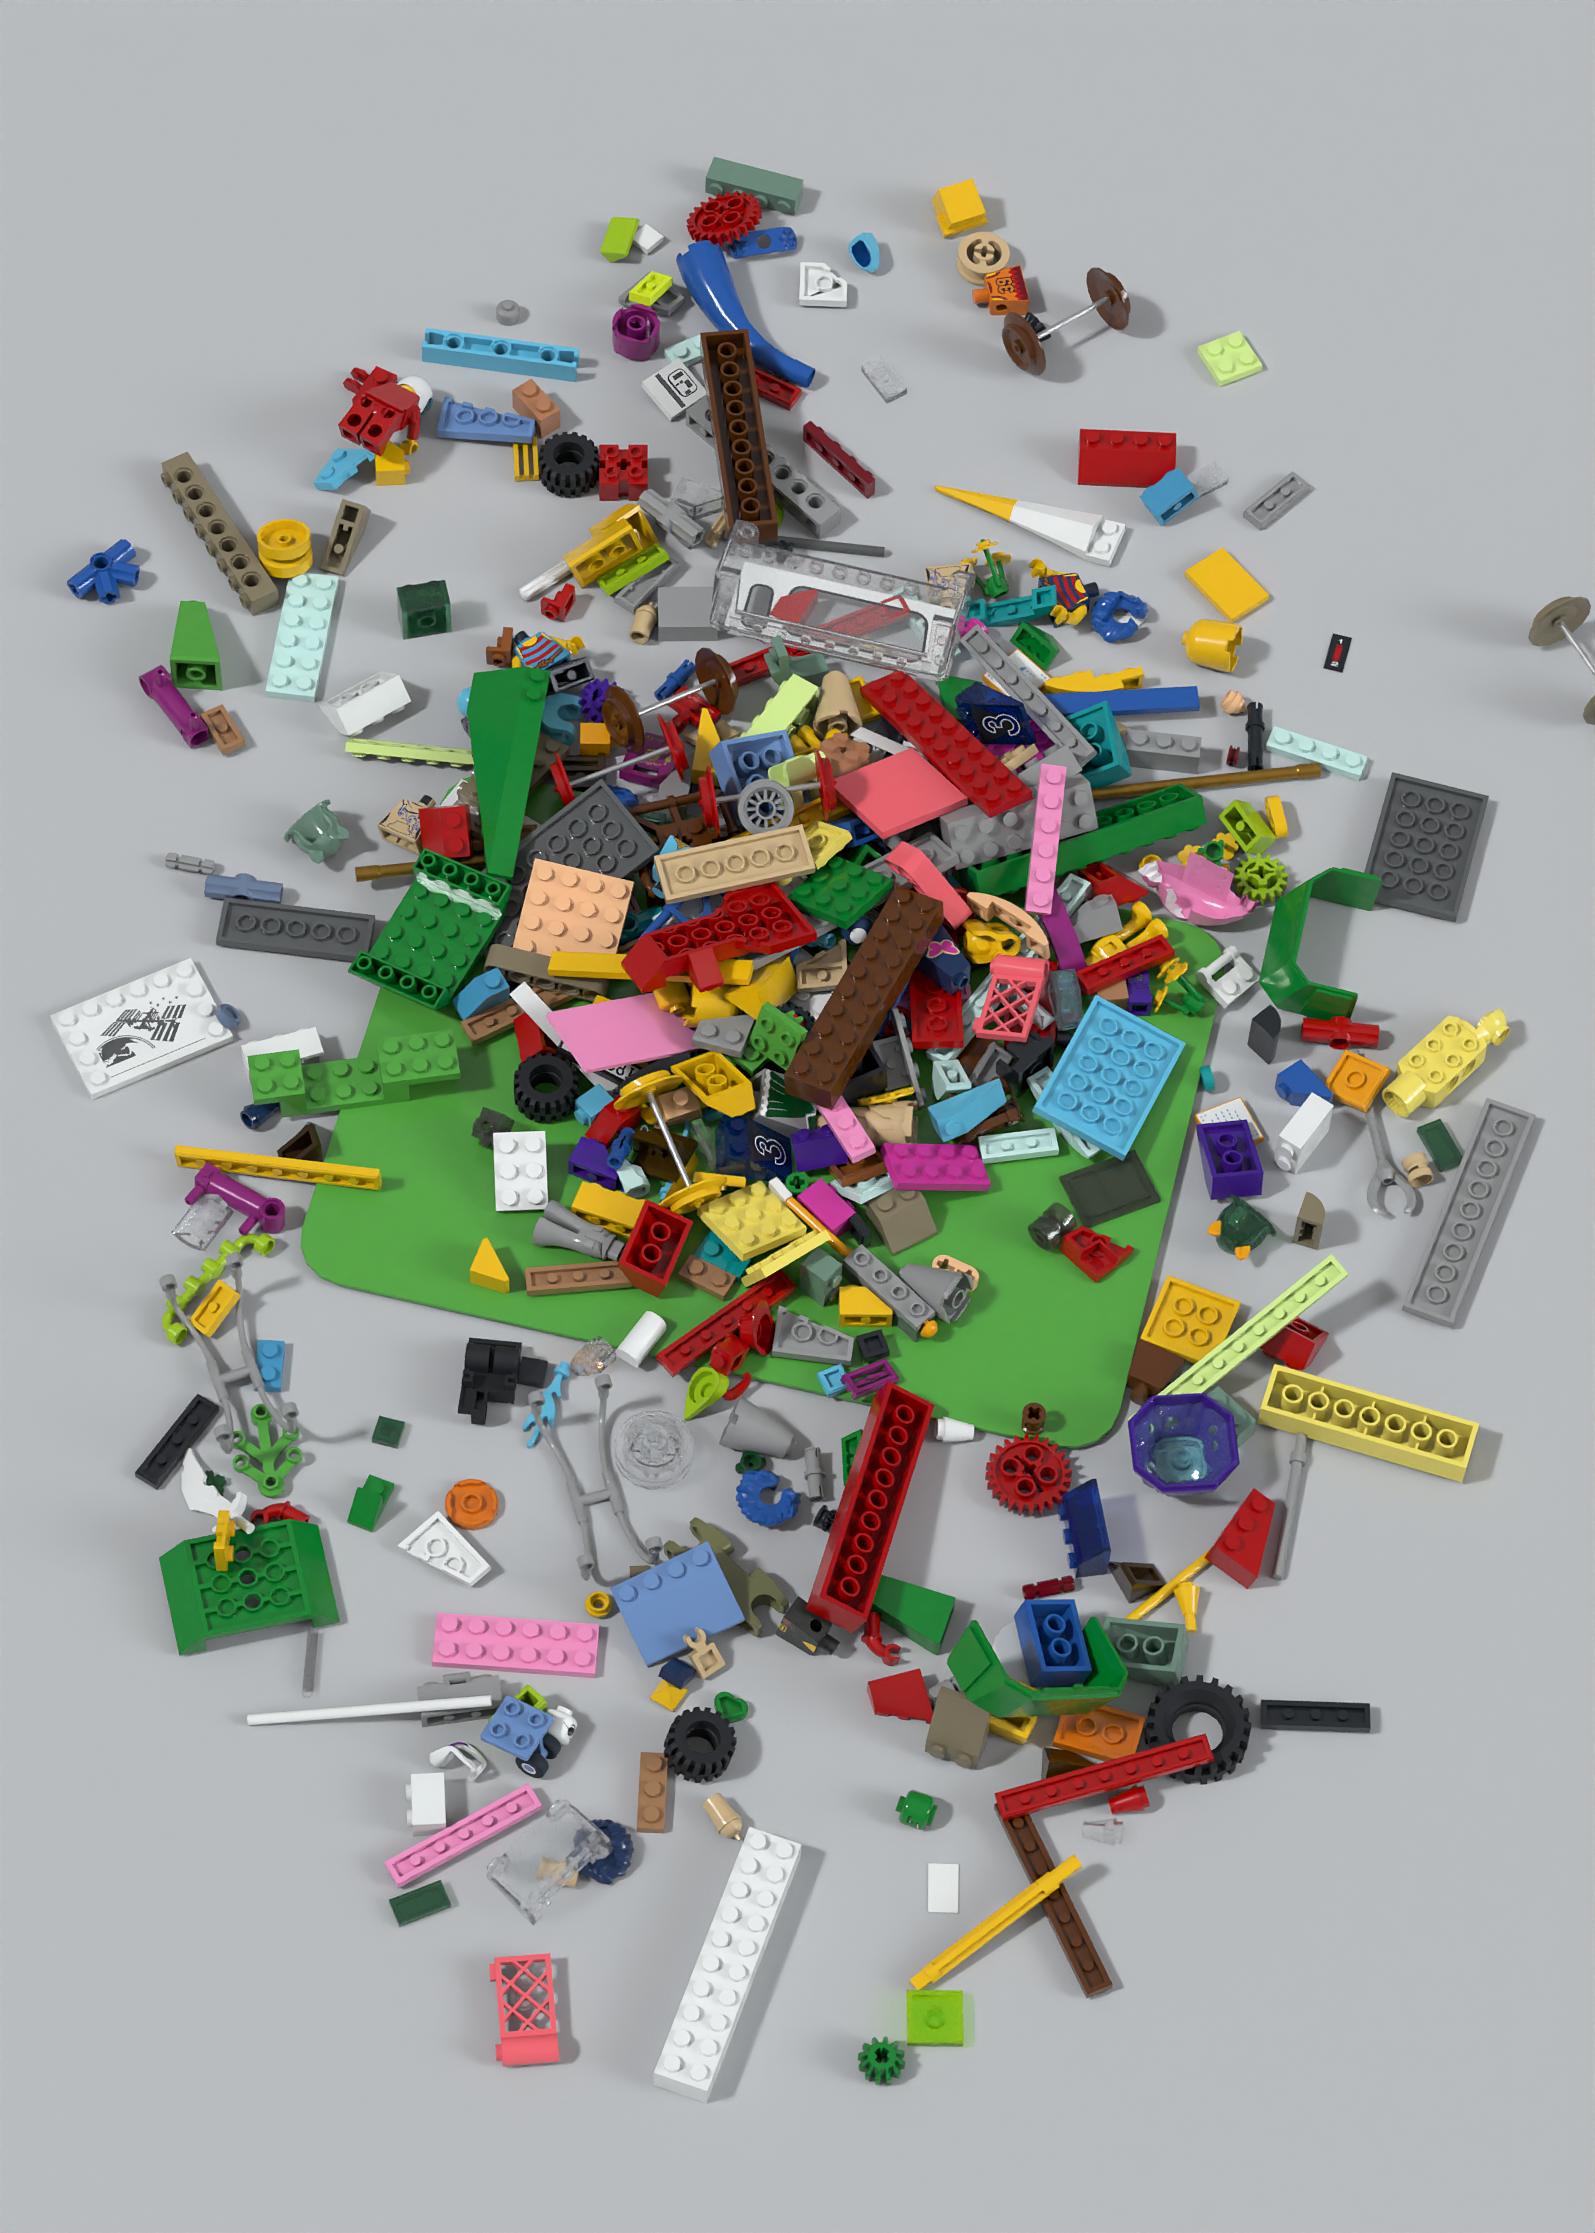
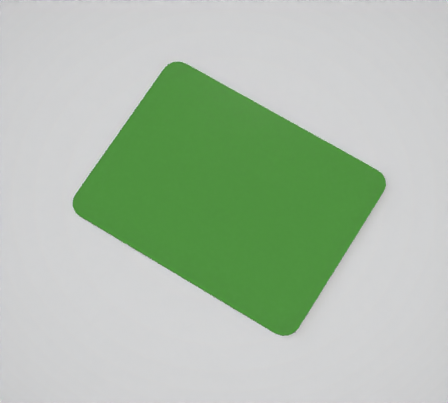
M471 777L464 778L463 780L469 782ZM541 783L527 798L524 815L542 825L563 809V801L560 793L554 791L555 786ZM454 785L447 791L442 802L446 799V797L450 794V792L455 788L456 785ZM572 790L575 799L583 793L581 791ZM655 812L640 815L641 818L658 826L671 823L655 820ZM686 815V820L698 818L696 816ZM844 849L838 853V857L845 859L850 850ZM484 850L474 851L473 855H482ZM479 867V868H473V869H475V870L481 872V871H483L486 867ZM636 872L627 880L635 883L633 894L641 911L647 909L646 890L643 887L639 873ZM952 872L953 878L961 885L959 873ZM1023 887L1019 888L1015 893H1004L996 896L1011 902L1023 911L1025 910L1026 899H1024L1025 888ZM1082 901V903L1078 906V908L1075 911H1077L1087 901ZM1118 908L1123 927L1132 918L1131 911ZM1027 913V914L1030 915L1033 919H1034L1035 916H1036V914H1029V913ZM995 915L989 922L978 916V920L984 923L999 922L1004 924L1010 932H1013L1018 937L1022 934ZM1152 916V920L1155 918L1160 919L1168 929L1169 936L1166 940L1175 950V958L1171 960L1179 957L1178 963H1188V969L1182 975L1197 992L1207 999V1002L1196 1015L1189 1012L1185 1016L1181 1011L1164 1003H1161V1006L1155 1013L1153 1012L1155 1004L1152 1003L1150 1016H1136L1186 1044L1123 1161L1104 1150L1089 1159L1082 1156L1064 1139L1050 1121L1032 1112L1037 1100L1029 1088L1019 1098L1015 1096L1025 1117V1122H1018L1010 1125L1008 1129L1005 1127L985 1136L1055 1128L1059 1147L1058 1155L984 1164L991 1182L988 1191L919 1190L928 1205L937 1229L936 1235L892 1256L867 1220L866 1208L863 1204L838 1194L844 1201H849L854 1206L856 1214H859L871 1231V1246L866 1249L897 1277L900 1269L909 1263L932 1267L933 1260L939 1255L955 1258L974 1267L978 1271V1286L974 1291L967 1292L966 1297H969L970 1301L958 1320H949L950 1323H946L935 1315V1321L938 1325L937 1333L931 1338L921 1337L916 1342L894 1322H892V1327H839V1296L833 1302L830 1300L823 1307L799 1289L801 1263L815 1250L814 1248L781 1268L796 1285V1292L770 1309L775 1329L780 1305L787 1308L788 1312L797 1316L801 1314L822 1327L826 1325L853 1337L854 1345L851 1366L842 1365L846 1374L881 1360L878 1359L864 1363L856 1342V1336L882 1329L890 1350V1356L885 1358L899 1377L896 1385L934 1404L930 1420L936 1421L937 1418L942 1419L945 1416L973 1424L974 1430L1014 1438V1435H1017L1020 1440H1024L1026 1433L1021 1429L1023 1408L1029 1403H1038L1046 1410L1044 1430L1039 1434V1442L1049 1438L1048 1446L1050 1447L1057 1443L1058 1448L1079 1449L1097 1443L1109 1433L1120 1413L1127 1376L1132 1363L1200 1079L1199 1069L1203 1067L1218 1001L1197 980L1195 974L1202 967L1206 968L1222 955L1217 942L1200 928L1185 922ZM1146 928L1139 930L1124 940V945L1141 934ZM963 936L958 937V946L961 952L964 947ZM1099 938L1080 943L1084 959L1088 957V953ZM1010 939L1007 945L1014 943L1013 939ZM804 945L801 947L813 957L817 954V946L809 947ZM1054 951L1050 952L1049 961H1057ZM483 954L462 988H465L474 978L485 973L483 968L486 958ZM1057 961V983L1064 984L1058 970L1059 964ZM1162 963L1149 968V986L1152 1001L1153 994H1156L1158 989L1162 991L1165 985H1167L1168 989L1165 998L1183 1006L1184 1003L1180 1000L1187 991L1178 981L1175 980L1166 984L1164 981L1167 978V974L1160 979L1157 978L1161 971L1159 967ZM990 964L970 972L969 984L971 994L976 991L989 975ZM1224 967L1212 975V979L1215 982L1224 976ZM614 979L609 983L605 998L617 1000L653 993V991L642 993L632 980ZM380 987L357 1058L377 1055L376 1039L453 1029L460 1078L409 1085L410 1101L340 1110L324 1163L380 1169L382 1186L381 1190H371L316 1183L302 1226L300 1246L306 1264L321 1279L341 1287L616 1349L646 1311H651L660 1316L667 1325L665 1333L648 1353L647 1356L656 1357L657 1353L760 1282L758 1281L745 1288L742 1281H736L723 1302L678 1279V1273L690 1254H695L710 1230L697 1216V1210L681 1215L692 1220L693 1224L668 1283L658 1298L633 1285L629 1288L527 1296L525 1268L615 1260L591 1257L560 1246L539 1247L532 1243L533 1232L539 1218H544V1210L496 1212L493 1133L545 1131L548 1203L551 1200H555L571 1211V1206L582 1181L591 1182L569 1174L568 1160L581 1136L585 1137V1133L589 1128L585 1124L582 1125L578 1122L574 1115L575 1109H570L568 1117L562 1116V1120L558 1122L555 1119L551 1120L549 1124H545V1120H541L540 1123L534 1122L533 1117L529 1120L525 1117V1112L520 1113L518 1105H515L514 1074L521 1063L515 1027L472 1046L461 1028L463 1020L452 1003L437 1011H433ZM1083 994L1079 996L1081 1007H1075L1071 1004L1062 1006L1066 1011L1081 1010V1016L1076 1024L1064 1030V1032H1076L1091 1004L1089 995ZM576 997L551 1009V1011L593 1004V1001ZM1002 1002L995 1009L994 1013L1005 1007ZM1132 1005V1007L1135 1009H1142L1145 1006ZM1004 1016L999 1019L1004 1023ZM993 1021L987 1024L984 1029L993 1030L999 1027V1025ZM993 1039L1003 1048L1004 1040ZM1055 1047L1053 1067L1050 1068L1052 1072H1054L1066 1048ZM913 1049V1052L910 1053L913 1063H917L920 1073L917 1081L919 1088H924L927 1102H924V1108L913 1111V1116H918L919 1119L917 1144H953L951 1140L946 1142L941 1140L933 1127L927 1108L942 1102L937 1100L931 1089L933 1061L927 1058L926 1051L928 1049ZM710 1050L699 1051L698 1056L710 1052ZM722 1054L729 1062L736 1066V1064L732 1060H730L727 1056ZM571 1065L577 1071L579 1098L592 1089L594 1085L576 1065ZM682 1082L677 1088L673 1089L672 1091L686 1087V1085ZM541 1083L533 1089L540 1093H551L559 1087L552 1083ZM882 1089V1090H880V1091H878V1092H875V1093H873V1094H870V1095H868V1096L877 1095V1094H883V1093H885V1092H884V1089ZM912 1094L897 1098V1100L913 1101ZM1009 1095L1005 1096L1006 1101L1011 1099ZM857 1103L849 1107H868V1105L858 1106ZM816 1109V1115H815V1120H816V1121H817V1116H822L818 1109ZM727 1115L710 1122L704 1118L689 1122V1138L695 1139L698 1142L695 1154L699 1160L696 1169L690 1177L692 1184L697 1183L693 1182L696 1171L746 1177V1186L761 1180L768 1188L769 1181L775 1177L779 1178L785 1185L786 1178L795 1172L802 1173L808 1178V1188L820 1178L826 1184H830L831 1181L835 1180L826 1167L798 1172L792 1141L787 1139L769 1137L772 1140L767 1142L764 1138L758 1137L756 1139V1146L761 1153H763V1149L760 1147V1142L766 1145V1150L770 1151L772 1145L777 1146L781 1152V1158L776 1159V1163H783L785 1161V1154L791 1160H786L782 1165L775 1164V1160L750 1161L749 1134L734 1131L736 1116L730 1117ZM641 1117V1125L635 1128L634 1131L640 1130L643 1125H646L648 1130L652 1131L654 1125L648 1124ZM685 1124L668 1130L671 1133L682 1136ZM978 1138L975 1139L974 1142H972V1143L967 1142V1143H965V1144H962V1145H976V1146H977V1149H978V1151H979L978 1142H977V1141H978ZM632 1143V1151L625 1158L631 1164H633L638 1155V1152L633 1151L634 1146ZM875 1146L876 1150L881 1154V1147ZM611 1147L607 1149L609 1155L611 1153ZM646 1176L650 1184V1191L639 1199H648L659 1204L661 1198L659 1192L662 1187H665L666 1181ZM727 1186V1191L721 1190L720 1197L744 1187ZM794 1213V1215L807 1227L806 1234L813 1231V1229L810 1226H808L797 1214ZM1080 1226H1084L1093 1230L1096 1234H1104L1111 1237L1110 1242L1126 1248L1128 1244L1134 1250L1118 1267L1099 1281L1094 1282L1060 1252L1059 1248L1064 1235ZM849 1230L838 1238L853 1251L859 1247ZM614 1234L617 1236V1240L627 1244L629 1238ZM485 1238H488L509 1278L510 1292L506 1294L470 1283V1268L481 1242ZM794 1240L757 1255L750 1267L766 1259L767 1256L779 1249L788 1246ZM827 1242L818 1246L838 1262L843 1263L844 1258ZM944 1265L943 1267H939V1268H940V1269H948V1266H947V1265ZM842 1276L841 1287L852 1285ZM740 1332L734 1334L740 1338ZM750 1348L742 1366L732 1372L731 1375L743 1377V1374L748 1372L753 1380L826 1396L817 1379V1373L838 1364L772 1356V1350L767 1355H761L756 1349ZM711 1351L691 1364V1366L712 1368L709 1366L712 1355ZM885 1368L880 1369V1370H878V1371H875V1372H873V1373H870V1374H868V1375H865V1376H863V1377H860V1378H858V1379H855V1380H853V1382H857V1381H859V1380H862V1379L866 1378L867 1376H869V1375H871V1374H877V1373L882 1372V1371H884V1370H886V1369H885ZM848 1391L833 1396V1398L871 1406L874 1395L877 1392L857 1400H853L851 1397L852 1392L848 1393ZM1028 1435L1030 1440H1033L1035 1437L1033 1435Z

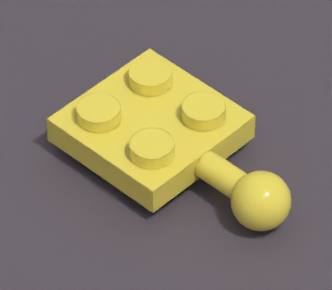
M818 820L805 830L815 869L817 870L826 865L829 859L841 851L853 839L848 830ZM792 878L775 881V883L779 886H786L792 881Z

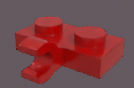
M684 685L672 696L681 693L685 690H688L689 688H687ZM696 693L667 705L678 713L672 719L678 735L684 731L689 722L699 728L702 708L708 709L713 724L721 719V712Z

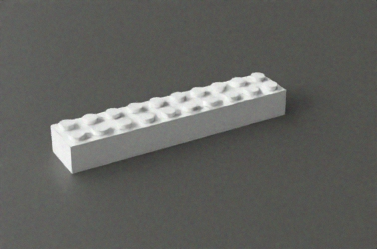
M749 1827L655 2068L653 2085L707 2103L801 1858L802 1844Z

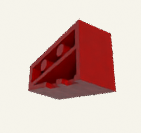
M1253 1488L1204 1557L1246 1589L1258 1578L1275 1503Z

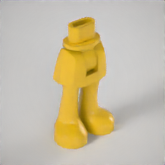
M1138 901L1132 906V918L1123 926V931L1100 937L1088 953V957L1085 959L1086 966H1090L1162 934L1166 939L1169 936L1168 929L1160 919L1155 918L1152 920L1149 908L1143 902ZM1146 928L1141 934L1124 945V940L1139 930Z

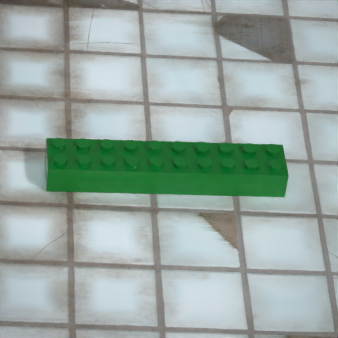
M1178 783L1096 811L1098 829L1059 840L1055 878L1063 876L1065 872L1070 870L1084 869L1088 864L1094 862H1105L1109 860V857L1117 854H1128L1134 848L1151 846L1157 840L1171 839L1176 837L1178 833L1197 830L1199 826L1207 824L1202 795L1182 783ZM1031 848L959 869L962 888L970 892L992 896L1017 892L1019 888L1027 886Z

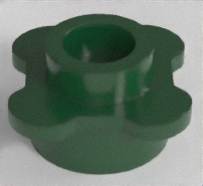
M745 1451L742 1454L740 1463L735 1465V1470L738 1474H744L749 1470L760 1471L766 1466V1460L755 1452Z

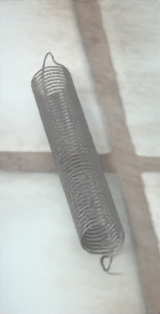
M308 1628L306 1646L309 1647H306L307 1655L305 1656L308 1657H305L307 1667L304 1668L303 1688L305 1689L307 1686H310L309 1688H312L313 1693L312 1685H314L318 1632L315 1631L313 1634H310Z

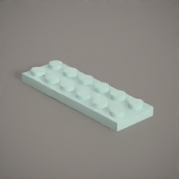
M303 573L299 576L288 578L265 690L266 697L315 702L339 583L338 576Z

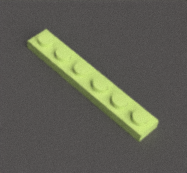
M351 737L346 741L345 752H351V755L355 757H366V754L376 755V758L384 760L391 759V756L401 757V761L415 762L416 759L426 760L425 763L438 765L441 761L450 762V765L454 767H465V764L474 765L470 749Z

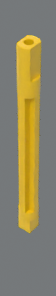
M1073 1854L1054 1870L1044 1874L921 1968V1971L909 1980L911 1986L919 1993L929 1984H934L1057 1890L1061 1883L1082 1868L1081 1862Z

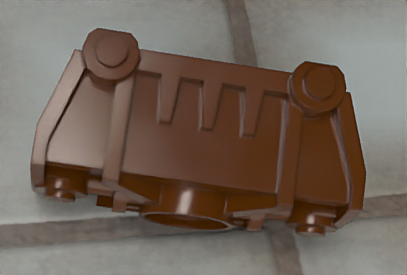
M996 1076L990 1082L999 1078L1005 1096L1009 1095L1011 1099L1005 1103L1004 1107L998 1108L990 1114V1119L980 1122L968 1133L951 1139L953 1144L972 1143L979 1136H985L1005 1127L1008 1129L1010 1125L1018 1122H1025V1117L1012 1089L1005 1079H1002L1001 1076ZM950 1094L946 1097V1099L954 1097L957 1094Z

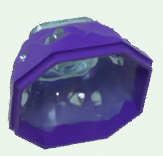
M1205 1393L1152 1396L1128 1421L1133 1470L1142 1478L1145 1485L1156 1489L1157 1493L1165 1494L1168 1497L1213 1493L1240 1464L1234 1416Z

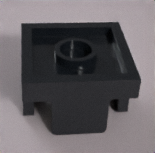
M1031 1030L1027 1042L1011 1041L1007 1045V1051L1016 1059L1009 1065L1002 1059H999L996 1062V1074L1006 1080L1014 1096L1019 1098L1030 1088L1026 1081L1028 1077L1047 1066L1049 1068L1053 1067L1055 1041L1048 1035L1042 1038L1034 1030Z

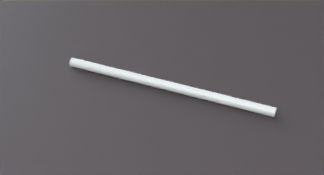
M485 1695L248 1714L247 1721L248 1725L486 1707L492 1706V1696Z

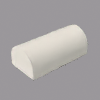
M646 1311L615 1350V1355L637 1368L667 1330L665 1321L657 1314Z

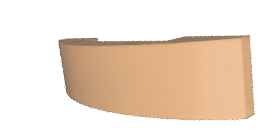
M969 892L966 895L968 907L973 913L987 922L995 915L1026 935L1027 948L1045 959L1050 957L1049 943L1043 930L1021 908L1004 899L988 894Z

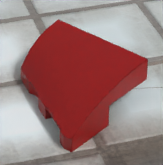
M1080 1226L1063 1236L1059 1251L1091 1280L1097 1282L1125 1261L1133 1253L1134 1248L1128 1244L1126 1248L1110 1242L1111 1237L1104 1234H1096L1093 1230Z
M920 1668L868 1681L867 1693L875 1715L885 1717L893 1715L902 1720L914 1718L925 1720L926 1724H931L933 1712Z

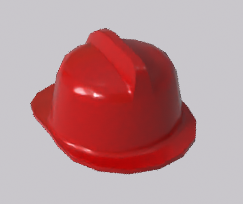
M762 1299L758 1302L754 1312L739 1319L738 1328L741 1340L749 1344L750 1348L756 1349L761 1355H767L773 1348L775 1324L767 1301Z

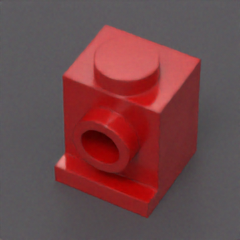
M728 1332L724 1341L717 1342L713 1347L709 1366L724 1376H728L742 1366L751 1346L733 1333Z

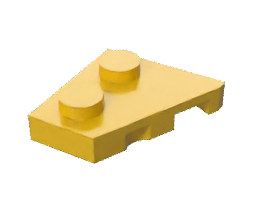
M219 1510L217 1539L213 1547L216 1571H227L228 1561L233 1562L234 1546L229 1544L230 1537H235L236 1522L231 1521L229 1510Z

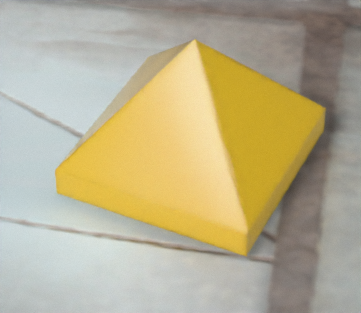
M662 1679L650 1699L674 1712L688 1690L686 1688L680 1690Z

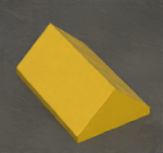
M623 518L565 554L562 558L582 589L594 582L598 577L643 551V548L632 526Z
M781 956L758 968L752 973L750 985H732L723 997L755 1020L758 1018L761 1007L767 1002L774 1007L778 1005L782 1007V1004H786L797 992V980L790 957Z

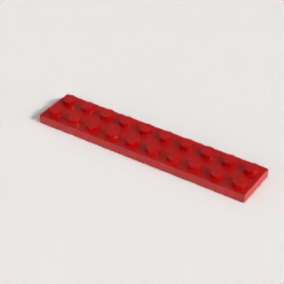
M903 669L894 671L887 676L860 687L861 696L989 818L1033 799L1032 790Z

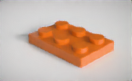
M1102 1705L1086 1714L1061 1715L1052 1747L1102 1761H1110L1131 1755L1137 1751L1146 1717Z

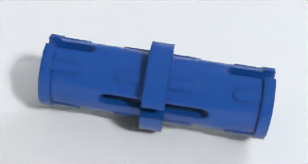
M686 659L674 673H669L666 681L654 692L656 699L661 701L662 698H669L684 686L687 679L696 672L695 664L693 662L689 663V660Z
M622 1128L618 1139L613 1141L611 1153L607 1158V1165L610 1168L620 1169L625 1158L630 1155L635 1134L632 1128Z

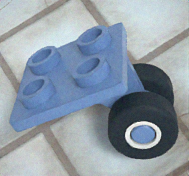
M509 1695L505 1697L480 1735L482 1741L516 1756L515 1762L518 1768L533 1778H542L549 1768L546 1759L556 1758L561 1750V1744L557 1738L547 1732L554 1722V1717Z

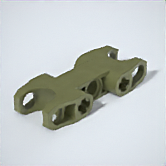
M694 1517L689 1522V1529L700 1542L698 1546L707 1541L709 1542L744 1615L745 1621L736 1626L758 1637L763 1632V1625L752 1612L753 1609L759 1605H768L783 1614L789 1609L788 1600L777 1587L775 1581L760 1568L754 1569L748 1575L729 1557L734 1552V1547L729 1539L717 1528ZM670 1540L664 1544V1553L669 1560L690 1550L682 1548Z

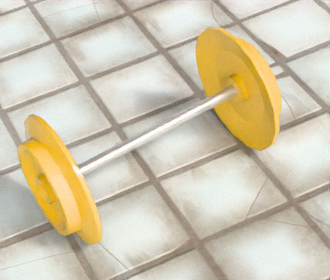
M662 1070L640 1077L624 1086L620 1090L621 1097L614 1103L613 1107L617 1110H624L647 1102L650 1103L686 1186L665 1198L658 1205L683 1215L695 1211L697 1208L699 1209L701 1205L718 1199L721 1196L720 1188L727 1183L728 1179L727 1177L719 1176L695 1184L691 1183L655 1100L659 1095L677 1088L684 1078L681 1075H670L669 1071Z

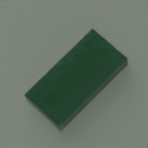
M1441 1119L1417 1127L1416 1132L1439 1172L1460 1165L1463 1157Z
M441 1880L389 1899V1905L399 1927L451 1908L450 1900Z

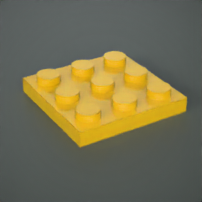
M1167 1275L1140 1338L1184 1358L1185 1361L1196 1364L1227 1339L1240 1309L1241 1302Z

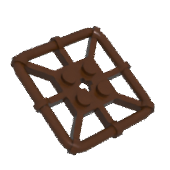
M715 790V797L725 796L722 790ZM700 792L677 797L670 795L663 800L626 808L644 831L656 837L657 846L660 851H662L670 835L682 842H690V847L694 848L726 841L742 833L741 828L736 824L729 802L718 803L727 826L726 831L720 832V837H717L716 833L709 834L708 829L705 827L703 811L698 818L682 821L677 807L699 802L701 799ZM669 809L673 823L658 826L637 815ZM645 865L638 873L648 896L655 899L658 896L654 894L652 888L657 882H652L647 865Z

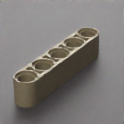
M501 944L490 946L483 968L486 973L498 967L505 980L520 984L525 982L528 986L593 1002L597 995L606 996L611 980L608 978L549 976L547 969L550 956Z

